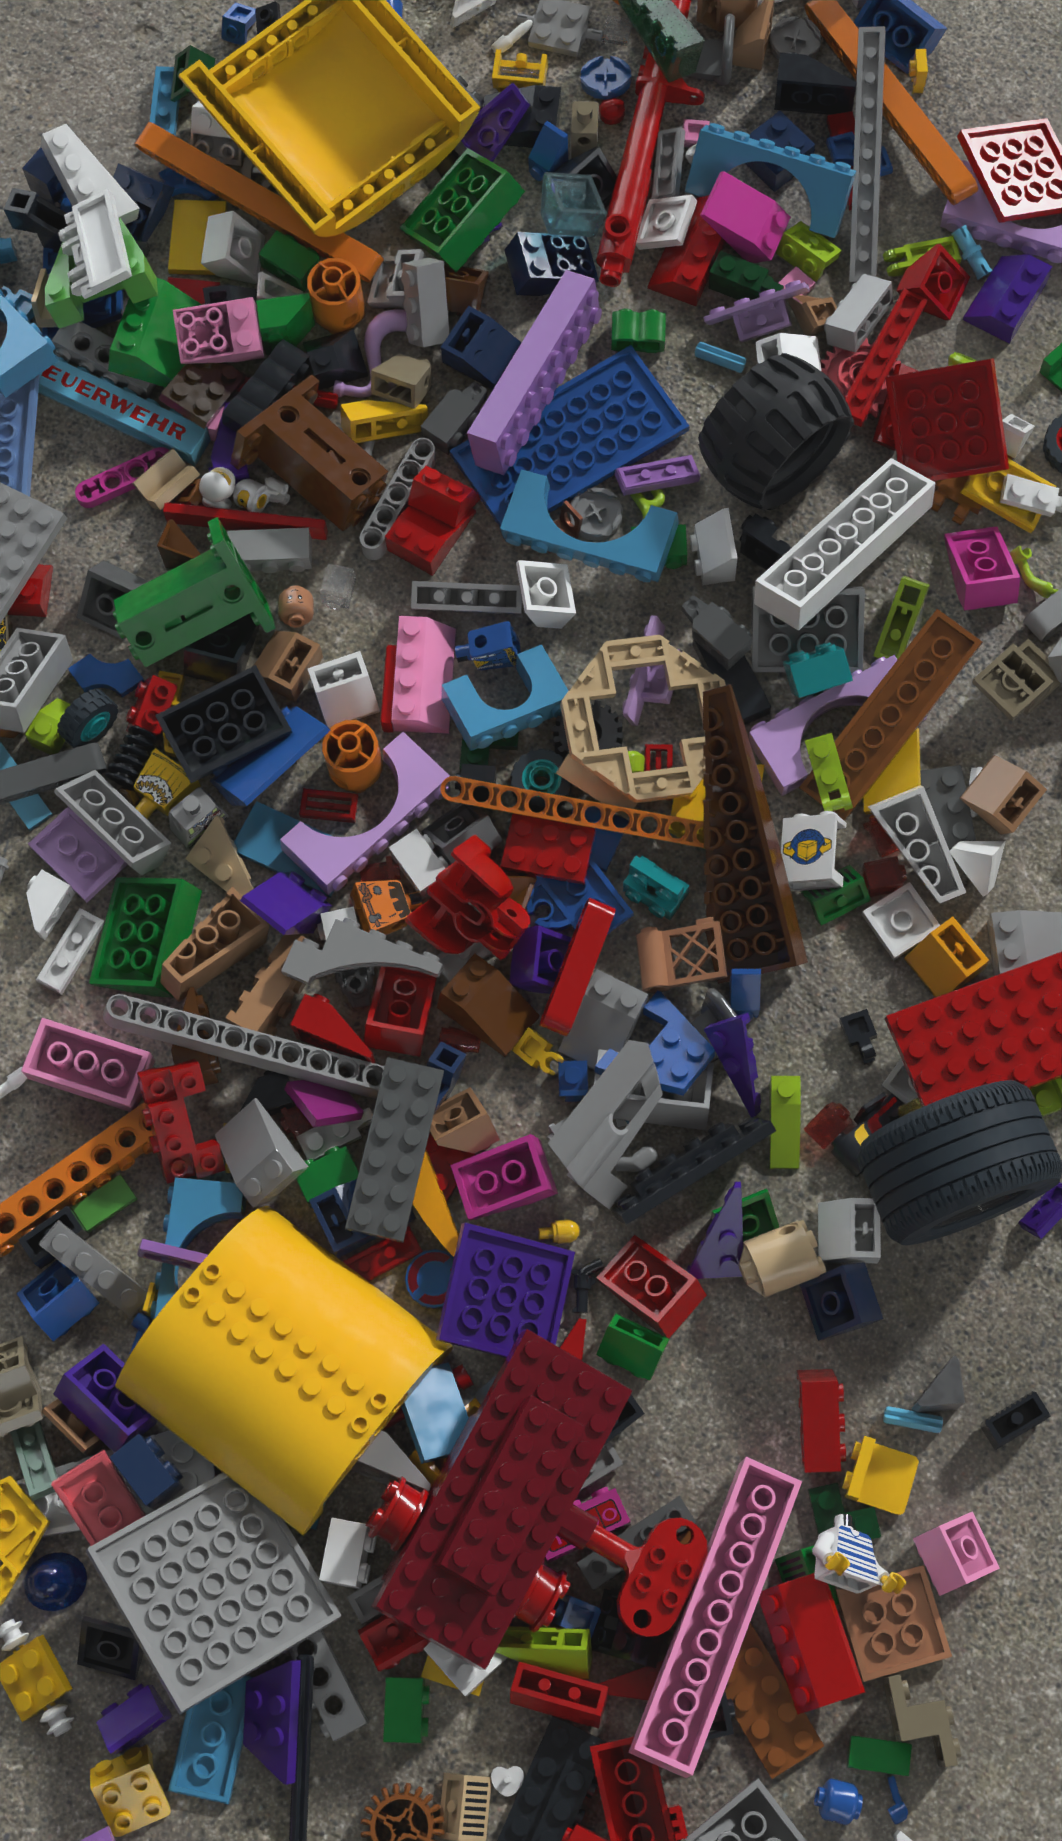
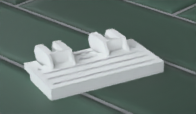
M108 189L72 206L73 211L64 215L68 226L58 232L60 241L64 242L61 245L63 254L73 255L77 265L68 273L69 282L73 283L70 286L72 295H82L84 299L132 277L114 197Z

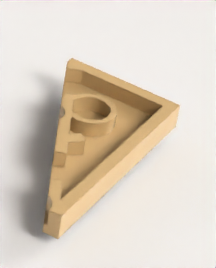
M216 815L185 859L226 892L233 886L243 896L254 889L250 882L251 877L242 858L237 854V847L234 841L230 839L227 833L224 819Z

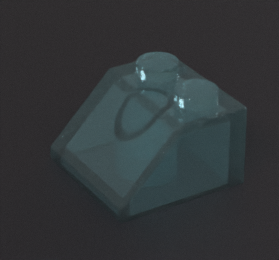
M544 173L541 216L548 234L595 237L607 213L591 175Z

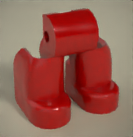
M477 835L471 836L453 849L451 856L456 861L438 873L436 882L427 889V894L431 898L407 915L405 922L427 942L442 952L460 954L475 942H480L499 960L506 958L530 925V917L519 903L509 898L514 890L509 877L489 857L491 848ZM468 902L474 905L477 908V910L474 909Z

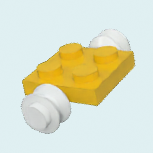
M11 1619L0 1625V1638H3L5 1642L1 1650L13 1652L12 1655L0 1663V1682L22 1722L29 1720L44 1710L46 1712L43 1713L40 1723L48 1722L50 1729L46 1734L54 1733L55 1737H58L72 1728L70 1722L75 1718L66 1717L64 1712L68 1705H56L55 1701L73 1688L44 1634L23 1645L26 1643L29 1633H21L19 1627L22 1625V1621L15 1622L14 1619Z

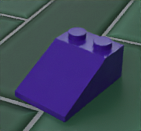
M293 871L290 873L279 872L243 895L239 900L283 935L314 933L317 929V924L322 921L321 913L328 912L332 905L325 901L327 898L325 894L315 888L311 890L304 884L305 879Z

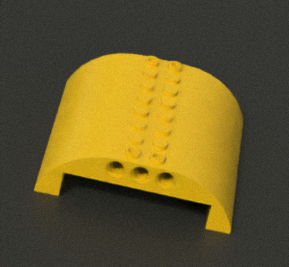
M304 0L210 70L199 59L179 74L180 80L311 231L321 237L335 236L355 228L417 184L452 152L468 132L480 111V106L386 0Z
M263 1206L241 1220L217 1244L163 1307L131 1352L122 1368L115 1387L304 1536L323 1513L324 1502L431 1368L440 1365L453 1350L454 1346L437 1341V1333L273 1208Z

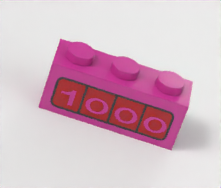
M608 1487L601 1488L591 1494L592 1499L581 1503L579 1499L573 1503L598 1518L597 1525L611 1533L631 1525L615 1488L610 1491ZM556 1536L545 1558L550 1563L578 1550V1548Z

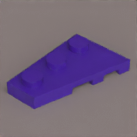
M513 82L479 111L472 126L461 140L466 148L491 162L495 160L530 106Z

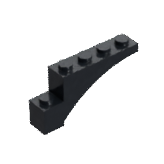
M12 188L3 209L12 229L37 233L43 248H50L58 253L62 244L58 232L68 226L64 217L67 213L38 196L37 192ZM135 240L147 259L150 251L149 244Z

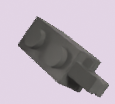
M474 381L463 392L458 389L450 390L421 425L422 438L429 439L436 448L449 455L451 449L462 444L464 435L480 412L479 408L487 396V389Z
M694 595L684 602L681 610L692 623V638L727 671L751 649L752 635L744 625L736 624L724 607H718L713 602L707 605Z

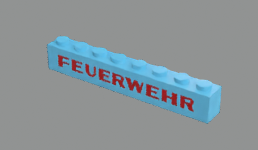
M56 356L58 362L40 374L38 393L155 448L165 447L169 450L174 448L183 461L193 466H196L211 441L207 427L204 430L197 424L184 418L183 415L174 409H164L153 399L147 398L145 400L126 387L121 389L107 378L93 376L82 366L76 368L70 365L62 357Z

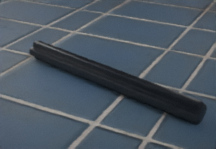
M300 1654L296 1657V1660H301L296 1774L295 1783L291 1784L289 1841H307L314 1657L309 1654Z

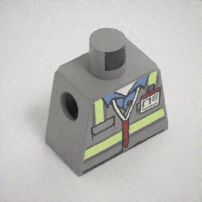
M198 787L170 810V830L187 849H190L197 843L216 815L221 816L224 820L229 815L210 794L201 787Z

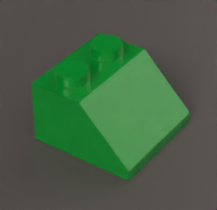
M309 293L256 300L259 328L266 355H270L277 344L283 339L297 347L315 326Z

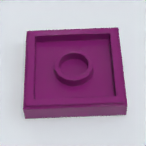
M306 1080L290 1081L285 1086L284 1090L313 1128L361 1120L364 1111L349 1092Z

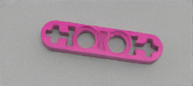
M165 447L155 448L82 481L75 489L78 503L84 508H93L135 489L136 487L132 483L137 478L132 477L130 471L134 467H142L144 472L149 469L147 462H150L152 466L169 449ZM117 478L120 480V483L116 488L110 489L105 486L107 480ZM99 484H100V486H101V488H102V490H103V493H101V494H100V491H99V489H98V487H97V485H99ZM87 490H89L92 495V497L88 499L84 493Z

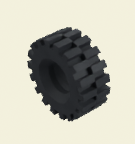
M595 700L594 705L591 704L595 729L599 733V750L622 747L623 726L622 722H619L618 714L616 712L612 714L609 705L606 704L603 708L601 707V701ZM558 715L556 725L553 728V745L555 746V753L560 754L565 759L569 749L563 717Z

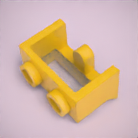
M496 49L492 73L493 88L497 89L498 92H502L512 82L518 88L533 85L545 86L548 70L547 54H542L540 64L527 62V55L524 53H518L516 61L502 60L501 50Z

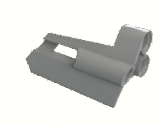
M628 1040L548 1142V1145L569 1171L567 1176L608 1209L612 1207L627 1188V1185L610 1172L663 1095L649 1044L645 1042ZM641 1082L646 1102L626 1128L618 1130L613 1124V1117Z

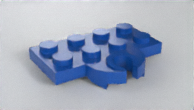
M590 857L584 885L534 876L537 881L526 906L529 916L535 914L539 906H549L551 908L549 916L538 918L535 924L553 931H562L571 926L575 930L588 898L616 909L607 934L634 916L633 911L592 857Z

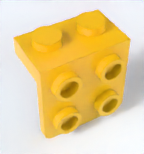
M864 1436L861 1442L855 1441L850 1459L855 1460L852 1472L847 1471L842 1485V1488L846 1489L844 1498L892 1514L902 1515L905 1512L918 1467V1458L876 1444V1439Z
M148 1744L140 1748H131L123 1755L112 1760H103L90 1769L91 1791L114 1837H121L170 1815L171 1808L153 1770V1758Z

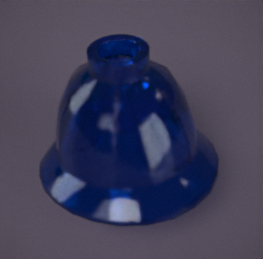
M64 1552L47 1554L35 1561L29 1568L24 1582L25 1594L33 1606L41 1610L58 1611L65 1609L75 1603L83 1594L87 1584V1572L83 1563L71 1554Z

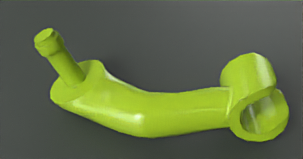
M1017 546L1010 552L1014 564L1018 565L1024 583L1030 589L1044 598H1049L1051 594L1059 590L1053 589L1051 582L1043 581L1032 574L1027 559L1032 556L1030 548L1022 550L1021 546Z

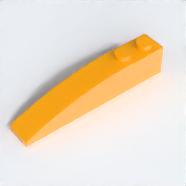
M425 1150L413 1205L440 1243L454 1257L459 1233L444 1194L437 1183L438 1179L428 1152Z

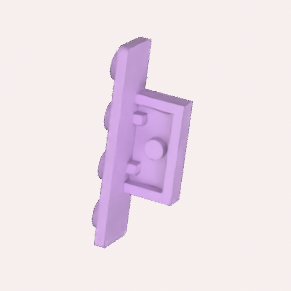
M797 280L787 283L783 290L775 292V289L761 292L759 294L760 297L750 301L749 298H744L734 302L735 306L727 309L724 307L714 308L709 311L710 315L703 317L704 322L708 325H713L733 318L740 342L792 326L785 300L809 292V285Z
M651 615L649 623L645 626L644 636H663L665 631L664 624L657 616ZM663 665L636 668L631 676L628 697L622 707L623 716L631 725L638 726L644 702L670 704L673 690L668 691Z

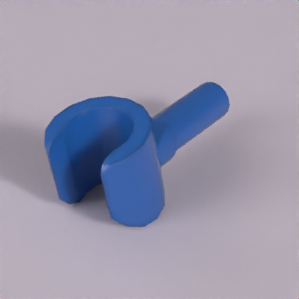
M138 1313L131 1324L139 1331L136 1334L129 1354H131L142 1335L153 1322L144 1313Z
M891 1776L887 1779L895 1805L888 1808L887 1811L894 1824H899L906 1820L908 1810L899 1794L895 1776Z

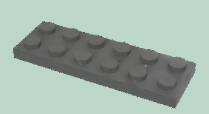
M387 1057L345 1230L401 1243L404 1242L444 1070Z

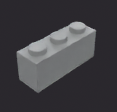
M424 258L402 263L403 273L401 278L405 293L406 335L409 343L420 347L441 344L449 335L444 261Z
M863 274L857 283L851 286L850 292L844 300L842 299L839 302L832 316L826 319L824 331L826 332L827 344L856 353L893 303L892 282Z
M309 528L227 531L228 536L250 572L275 573L278 570L302 572L305 569H312V538Z

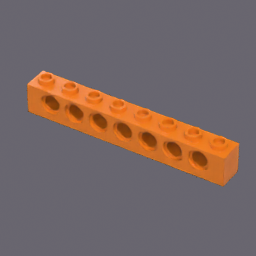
M144 1102L0 1203V1257L9 1254L15 1248L13 1245L19 1242L18 1239L58 1211L71 1204L73 1206L86 1198V1193L93 1188H101L111 1181V1176L117 1171H125L133 1166L136 1162L135 1159L141 1154L152 1152L148 1137L153 1136L152 1131L146 1129L141 1111L146 1109ZM127 1136H136V1141L131 1147H123V1140ZM105 1152H110L112 1154L111 1160L107 1164H99V1157ZM86 1169L87 1177L83 1181L76 1182L74 1177L77 1171ZM62 1186V1195L57 1199H51L50 1193L52 1189ZM37 1203L39 1205L38 1212L33 1216H27L26 1210L28 1206ZM10 1220L14 1221L13 1230L3 1234V1224Z

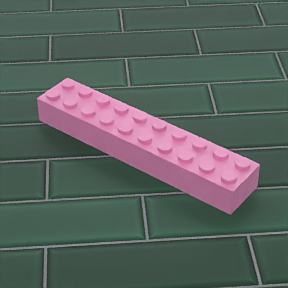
M745 1457L739 1463L708 1543L707 1557L687 1598L628 1753L684 1778L694 1774L802 1481L748 1457Z

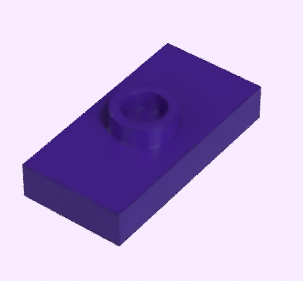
M1059 1182L1054 1188L1047 1191L1018 1222L1022 1229L1042 1239L1062 1218V1183Z

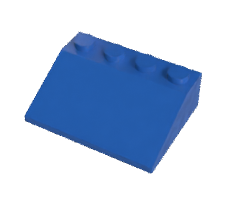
M286 706L281 712L289 724L292 733L213 772L215 776L210 782L231 806H247L331 730L296 706L289 709Z

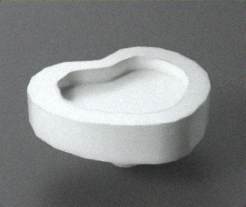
M513 1766L509 1769L496 1767L491 1773L493 1786L500 1794L507 1797L515 1794L522 1786L524 1780L523 1770L518 1766Z

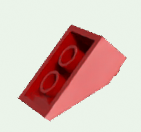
M409 505L398 516L385 535L387 551L433 576L476 514V510L472 508L454 528Z
M381 966L366 1021L364 1044L369 1048L420 1057L437 978L418 971Z
M304 994L290 1024L298 1040L320 1049L376 1064L372 1052L336 1009L329 1004V999L319 994H314L313 997Z
M636 1235L626 1243L596 1277L605 1288L645 1323L667 1338L673 1335L707 1296L697 1278Z

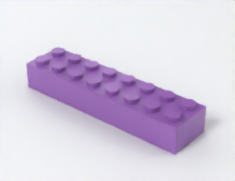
M566 270L467 432L475 466L505 475L509 466L514 465L517 453L521 446L527 443L531 429L539 423L543 409L546 404L551 403L555 389L558 384H562L568 367L576 361L580 347L588 341L592 327L601 318L602 310L599 306V293L596 289L594 278Z

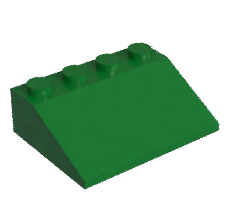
M467 148L399 229L437 260L444 261L445 266L457 272L467 262V259L477 247L483 244L489 233L500 224L507 212L518 203L525 190L507 170Z
M157 278L158 296L134 304L129 298L110 348L108 371L167 387L185 365L180 362L173 310L200 306L202 304L166 280Z
M116 877L89 984L153 997L175 998L160 983L162 964L183 940H187L192 934L202 890L184 879Z

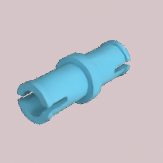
M967 225L951 233L963 253L961 255L963 260L968 261L977 280L993 271L981 253L982 247L980 244H976Z

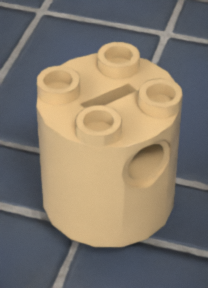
M797 1220L743 1242V1252L738 1263L740 1272L746 1285L765 1298L826 1273L821 1257H817L814 1248L818 1247L815 1236L811 1230L808 1231L804 1220Z

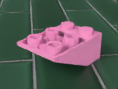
M253 297L173 310L181 364L242 362L265 358L257 305Z

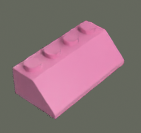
M399 616L391 719L394 731L449 733L450 714L441 699L442 684L453 680L455 628L428 617Z

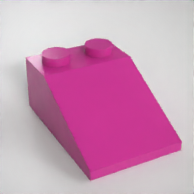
M725 171L719 173L700 214L744 260L751 263L772 260L791 218L775 200Z
M998 526L944 534L956 593L964 611L1018 603L1020 575Z
M532 1134L451 1165L469 1221L529 1205L558 1194L541 1140Z

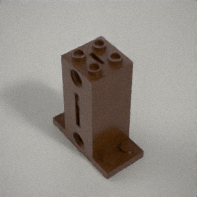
M310 375L237 430L230 464L239 470L246 464H252L258 457L341 531H345L351 525L353 527L356 526L368 511L373 512L381 498L382 492L387 486L385 481L388 470L314 407V402L318 397L317 390L320 381L313 375Z

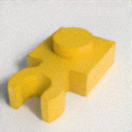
M916 49L914 60L909 61V76L911 77V82H913L912 94L923 93L928 74L926 49Z
M529 1027L512 1050L530 1066L537 1069L540 1065L542 1071L550 1075L555 1074V1071L550 1068L552 1060L555 1059L560 1063L564 1062L561 1055L550 1051L553 1044Z

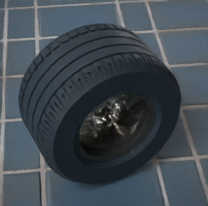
M1014 1080L978 1086L910 1112L869 1135L861 1143L857 1155L858 1165L863 1173L875 1206H877L886 1233L892 1240L905 1246L938 1239L1011 1211L1054 1188L1060 1182L1062 1176V1160L1057 1153L1058 1151L1034 1096L1027 1086Z

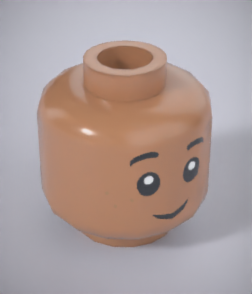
M295 585L288 587L279 594L278 616L284 624L298 628L308 624L313 619L314 599L308 590Z

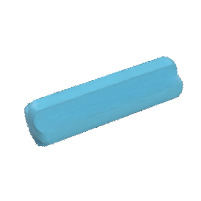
M699 342L696 346L695 356L739 373L745 368V357L704 342Z
M890 1406L884 1410L883 1422L887 1424L933 1433H940L943 1427V1418L941 1416Z

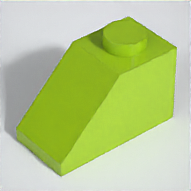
M57 698L39 710L25 734L32 747L49 755L59 753L65 740L57 732V726L61 716L67 707L71 705L70 703Z

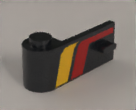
M892 1093L847 1135L844 1132L840 1133L831 1143L834 1147L831 1153L855 1177H858L862 1173L857 1160L861 1143L878 1129L912 1111Z

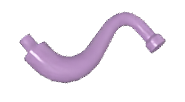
M393 309L384 311L375 316L368 324L365 332L364 347L370 371L369 384L364 387L346 385L343 381L336 380L333 393L338 394V397L346 395L357 398L373 395L371 394V370L381 364V342L391 332H406L407 316L405 310Z

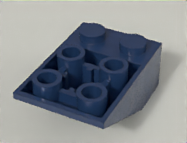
M118 163L113 178L140 208L137 219L125 224L134 240L147 243L166 213L175 187Z
M517 232L504 249L516 295L543 296L551 294L566 270L594 278L595 283L599 281L586 235Z
M468 306L441 345L442 363L493 390L522 342L494 319Z
M357 1179L336 1186L309 1200L337 1258L379 1238L345 1230ZM412 1208L408 1223L417 1219Z

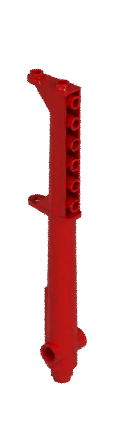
M661 0V2L656 1L653 17L657 18L655 23H650L648 33L651 43L645 44L643 59L646 60L645 65H640L636 80L635 94L638 95V100L596 257L597 264L601 267L599 280L608 287L619 286L623 273H629L650 188L652 173L650 168L665 102L701 105L705 99L704 92L697 88L689 87L677 71L692 0Z

